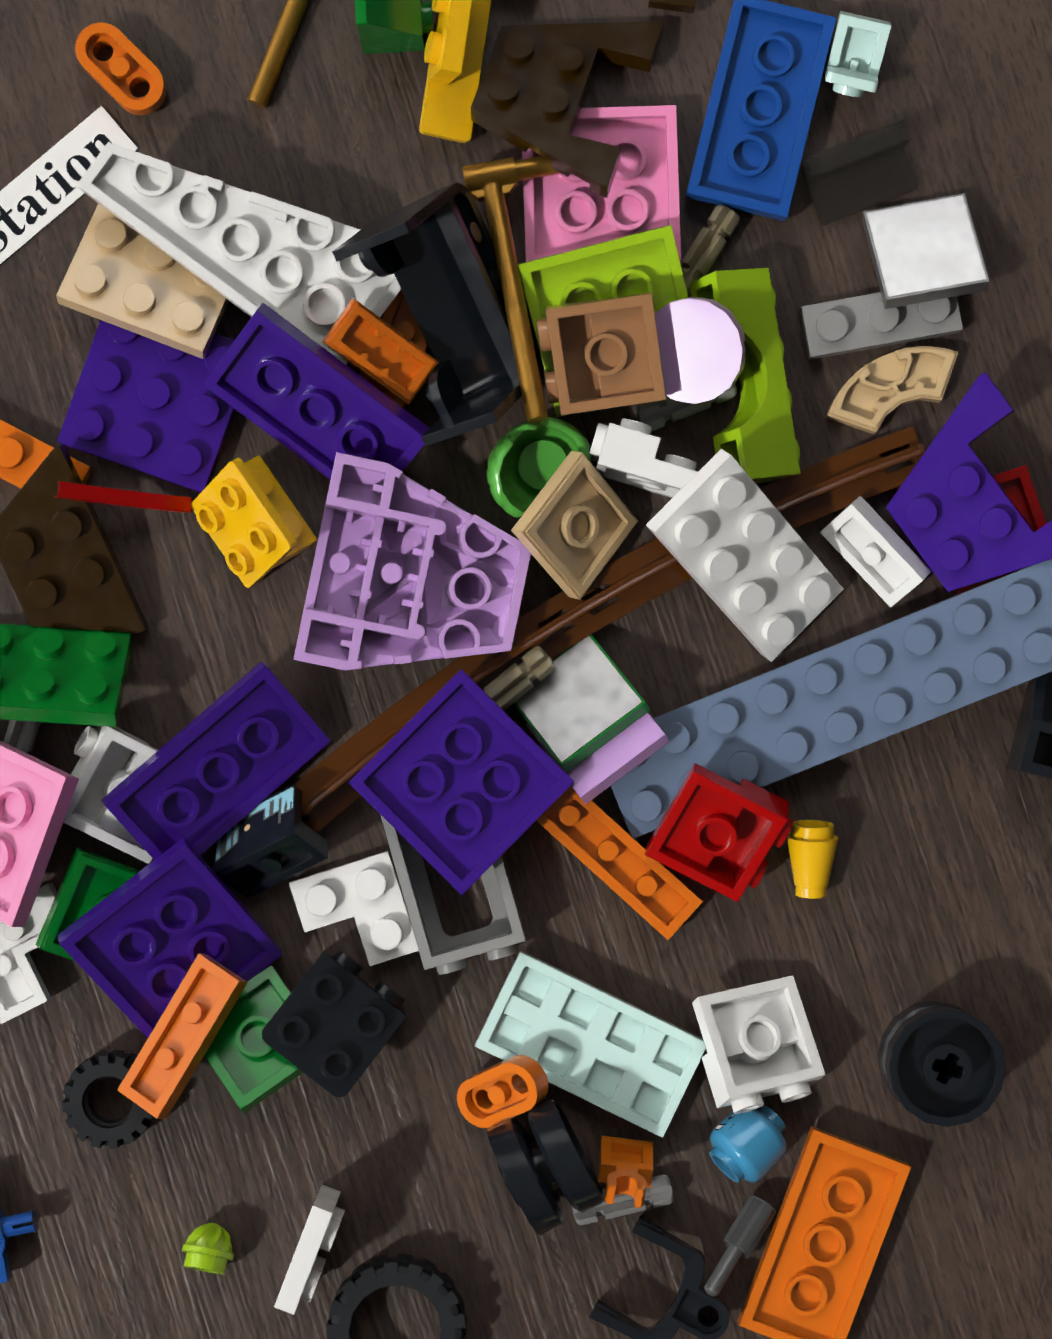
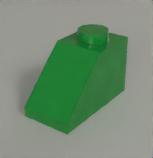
M355 0L356 26L363 54L425 51L424 34L433 31L431 1Z

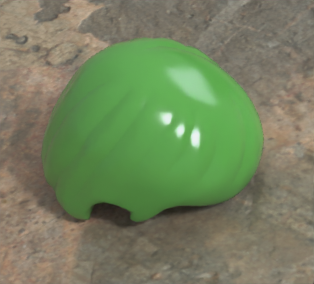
M548 417L547 420L539 423H528L525 420L519 425L512 427L499 438L488 458L487 481L494 500L509 515L521 518L571 451L583 452L592 463L591 448L588 440L575 426L553 417Z

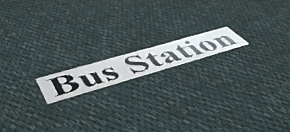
M102 106L0 191V264L84 194L83 191L77 188V183L107 142L133 151L138 149Z

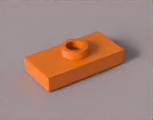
M355 299L350 300L322 341L324 345L408 405L438 363L436 359Z

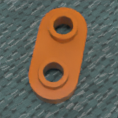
M100 22L91 24L81 31L75 44L78 61L84 70L123 109L134 115H148L160 108L167 93L164 77L160 70L117 27ZM103 47L113 49V55L107 61L96 59L97 52ZM143 82L150 85L149 92L144 97L133 96V88L138 83Z
M516 1055L477 1072L465 1080L458 1088L457 1104L460 1112L468 1122L479 1128H489L525 1113L543 1101L548 1093V1079L545 1071L537 1061L525 1055Z

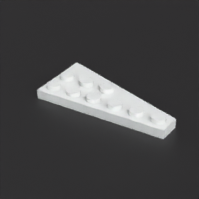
M107 142L77 183V188L252 317L259 306L265 303L345 365L347 361L324 345L322 341L350 300H357L378 317H381L401 290L394 274L386 277L377 276L373 271L365 268L358 253L336 261L332 251L359 232L360 229L333 221L329 217L259 193L249 192L225 184L224 181L175 167L168 162Z

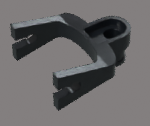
M640 1216L632 1233L679 1255L683 1259L684 1275L679 1292L666 1314L650 1327L642 1326L599 1299L589 1318L632 1339H672L679 1327L701 1339H716L720 1337L728 1327L730 1311L722 1297L719 1295L711 1296L700 1286L705 1271L704 1254L699 1249ZM704 1306H712L718 1311L719 1317L714 1320H707L702 1317L700 1309Z

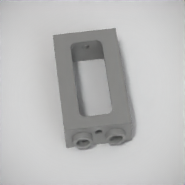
M380 815L424 970L436 967L438 975L468 967L466 959L468 957L487 953L488 960H495L517 953L518 948L516 944L526 941V936L503 855L481 875L493 916L491 923L485 927L457 935H449L442 927L423 856Z

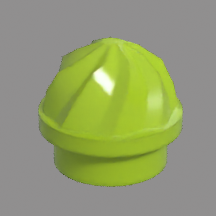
M217 1223L203 1224L194 1229L186 1243L182 1246V1252L186 1253L183 1267L225 1275L227 1261H233L234 1258L230 1235Z

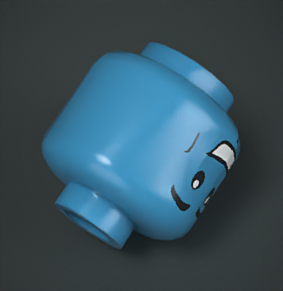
M765 1105L760 1110L755 1109L741 1114H734L732 1111L711 1132L710 1142L713 1149L709 1152V1155L716 1166L732 1181L739 1183L743 1179L751 1183L757 1182L786 1154L787 1144L782 1135L786 1126L782 1119Z

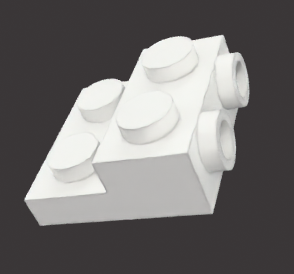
M622 418L620 426L609 423V426L598 423L590 454H592V461L598 462L596 469L603 478L673 498L698 473V471H695L697 463L684 457L666 454V458L663 461L655 459L661 438L650 435L652 431L651 426Z
M90 726L86 727L74 749V754L79 756L80 759L71 775L79 778L63 823L150 864L152 857L104 806L101 800L154 755L158 749L118 727L97 726L96 729Z
M793 975L700 996L692 1002L707 1050V1054L702 1057V1061L717 1108L731 1105L734 1114H741L762 1107L764 1105L762 1097L779 1094L782 1102L798 1100L812 1093L810 1086L826 1075Z

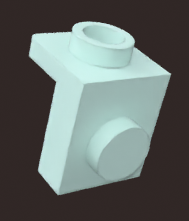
M840 11L825 68V81L834 84L833 91L851 97H862L864 91L876 93L879 83L878 74L888 41L891 22Z

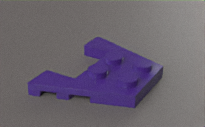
M986 372L981 374L973 383L886 507L947 592L1052 559V520L1035 532L971 447L973 441L1015 411Z

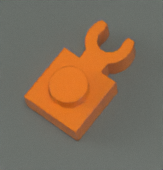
M601 1136L598 1182L606 1183L605 1202L607 1204H614L615 1195L627 1194L634 1198V1206L641 1208L644 1205L646 1188H651L653 1142Z

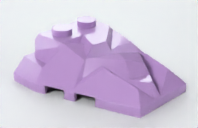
M336 452L293 660L340 670H353L381 665H396L423 660L511 651L531 553L520 540L475 514L472 515L446 500L445 496L433 489L429 490L403 475L401 470L389 463Z

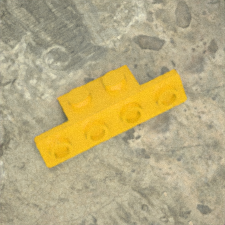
M432 0V11L436 12L434 31H431L428 35L424 52V62L429 63L419 126L421 134L459 143H467L471 139L473 128L471 106L479 87L491 0Z

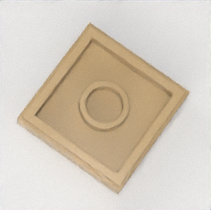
M571 451L511 531L566 595L580 600L637 524L638 520L583 452Z

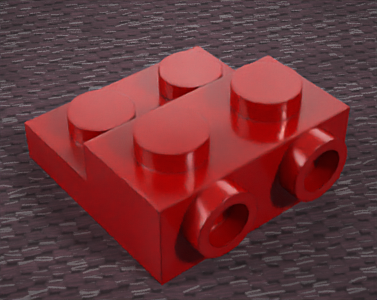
M694 763L649 840L645 855L738 902L747 886L754 889L762 879L768 865V861L764 858L771 846L774 845L780 848L786 840L793 824V820L788 818L789 801L744 778L737 785Z

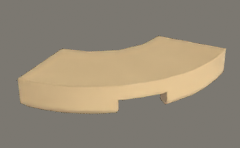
M917 346L903 348L881 356L858 370L844 384L831 403L825 418L875 434L885 416L899 405L918 400L939 403L943 399L958 352L940 347Z

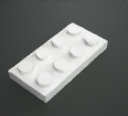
M720 449L646 524L649 530L749 642L770 662L844 589L733 456L723 449Z

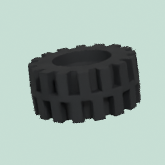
M124 1050L103 1051L86 1059L69 1076L70 1078L65 1084L62 1093L65 1095L64 1101L61 1103L62 1112L67 1113L68 1119L65 1122L69 1129L75 1128L78 1132L76 1137L82 1142L87 1139L92 1142L91 1146L101 1148L102 1146H108L109 1149L118 1148L121 1145H128L135 1141L154 1121L155 1117L134 1102L129 1114L118 1120H107L99 1116L91 1103V1091L95 1083L107 1077L118 1078L123 1081L138 1055L134 1053L130 1055L125 1054Z

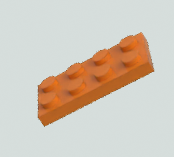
M811 1126L737 1320L739 1326L772 1339H847L911 1166L904 1161Z

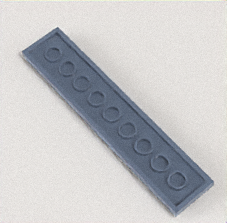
M1052 559L1025 567L653 718L670 742L611 785L631 837L634 839L656 830L694 763L737 785L744 778L759 787H764L1052 672Z

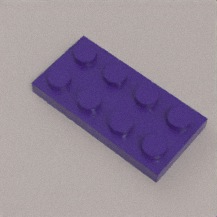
M265 303L259 306L203 383V386L330 480L336 452L389 463L403 472L424 446L421 436L429 429L424 423Z
M260 662L101 801L154 860L183 837L201 855L324 748L330 740L263 662Z

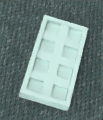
M521 950L475 1042V1047L502 1060L516 1055L531 1057L541 1065L549 1083L662 1138L706 1049L702 1038Z

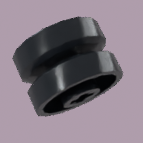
M939 1001L911 1005L895 1016L881 1036L877 1057L882 1080L893 1097L907 1111L922 1121L946 1127L971 1122L989 1110L1002 1090L1006 1068L1001 1045L990 1028L960 1007ZM936 1058L939 1060L946 1059L945 1065L940 1069L933 1068V1062Z
M553 1095L541 1101L528 1112V1122L536 1142L532 1143L523 1126L512 1118L487 1129V1136L504 1182L513 1199L522 1209L528 1222L538 1235H542L564 1222V1208L556 1190L558 1187H560L569 1204L581 1213L605 1202L603 1190L588 1157Z

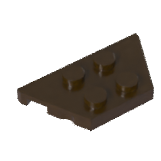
M65 445L58 446L49 453L0 514V562L31 626L130 633L142 632L146 630L148 624L92 503L54 498V496L58 495V481L82 484Z

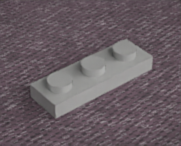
M881 292L801 306L799 309L808 360L960 333L963 330L957 296L885 309Z

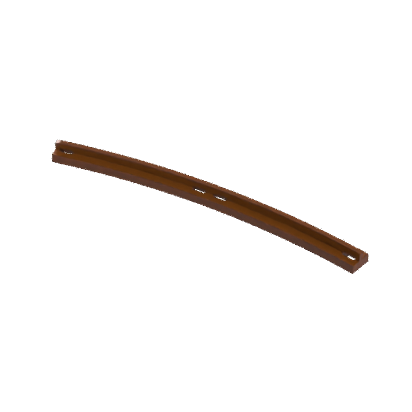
M911 426L801 469V474L778 479L761 487L760 490L795 530L848 507L859 496L866 500L900 487L926 449L923 443H919L914 427ZM904 445L906 447L903 451L884 458L880 457L881 453ZM908 460L912 463V465L886 474V468ZM656 538L605 566L583 597L607 582L610 587L584 602L582 598L580 600L570 598L562 591L518 618L511 651L459 657L379 715L297 781L294 785L302 790L301 819L304 816L309 818L304 824L316 833H319L333 819L358 800L361 795L348 782L461 669L483 690L484 687L511 665L516 663L519 666L524 662L521 657L533 647H541L553 659L589 635L645 603L691 580V575ZM615 596L618 600L596 614L592 615L590 613L592 609ZM562 609L566 612L542 628H539L537 625ZM572 622L574 627L547 642L546 637Z

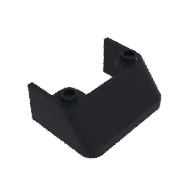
M453 183L362 228L332 251L336 261L358 253L365 268L373 271L377 276L395 275L434 359L438 361L437 367L429 375L428 384L426 385V397L429 405L434 411L438 412L440 418L421 436L425 446L497 422L522 396L492 238L472 195L464 185ZM530 323L539 374L541 375L544 366L536 334Z

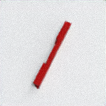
M58 481V495L54 496V498L96 504L191 513V497L138 492Z

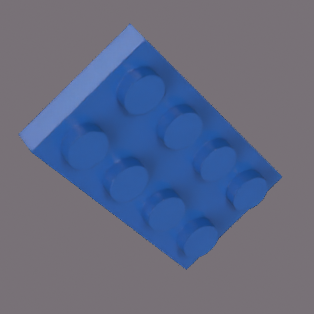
M767 0L733 1L686 198L714 205L721 204L730 209L783 222L786 221L836 17Z

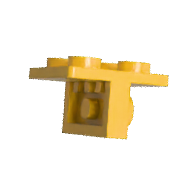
M260 455L245 463L241 458L230 461L191 503V509L196 514L199 525L205 532L209 533L224 555L229 569L239 577L246 588L257 584L270 570L309 549L318 540Z

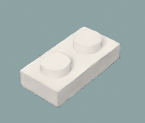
M861 496L855 499L820 532L890 608L931 573V570Z

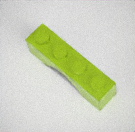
M769 268L714 271L690 282L691 297L713 299L729 309L742 326L746 340L744 342L745 366L739 376L741 388L740 403L730 424L713 436L715 454L720 449L731 454L755 484L774 482L778 479L801 474L799 465L800 447L795 439L791 414L792 396L786 382L783 363L784 344L778 331L775 311L776 293L771 285Z

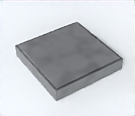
M965 193L863 212L862 224L885 309L987 291L989 278Z

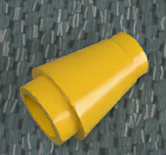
M798 820L792 824V833L788 834L787 842L795 895L798 897L819 899L827 895V887L839 839L837 835H834V824L831 822Z

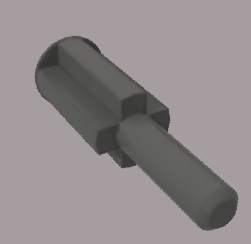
M754 1195L748 1197L723 1239L726 1242L725 1246L727 1249L704 1286L707 1294L718 1296L740 1257L742 1256L747 1259L751 1256L776 1214V1210L765 1200Z

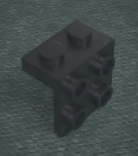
M340 949L337 950L334 956L326 950L322 952L262 1030V1039L266 1044L335 1097H344L348 1094L407 1017L406 1012L399 1008L404 999L382 981H379L374 988L359 977L358 974L363 967Z

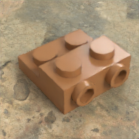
M651 292L603 300L594 299L545 307L547 318L536 320L541 351H552L554 371L544 372L548 403L559 402L561 415L666 400Z

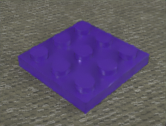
M100 320L57 442L201 493L211 482L236 409L203 386V383L235 340L215 333L205 358L201 359Z
M461 669L348 783L463 895L574 781Z
M184 837L58 934L59 944L147 1038L150 1036L199 953L209 955L245 981H249L282 955L277 942Z

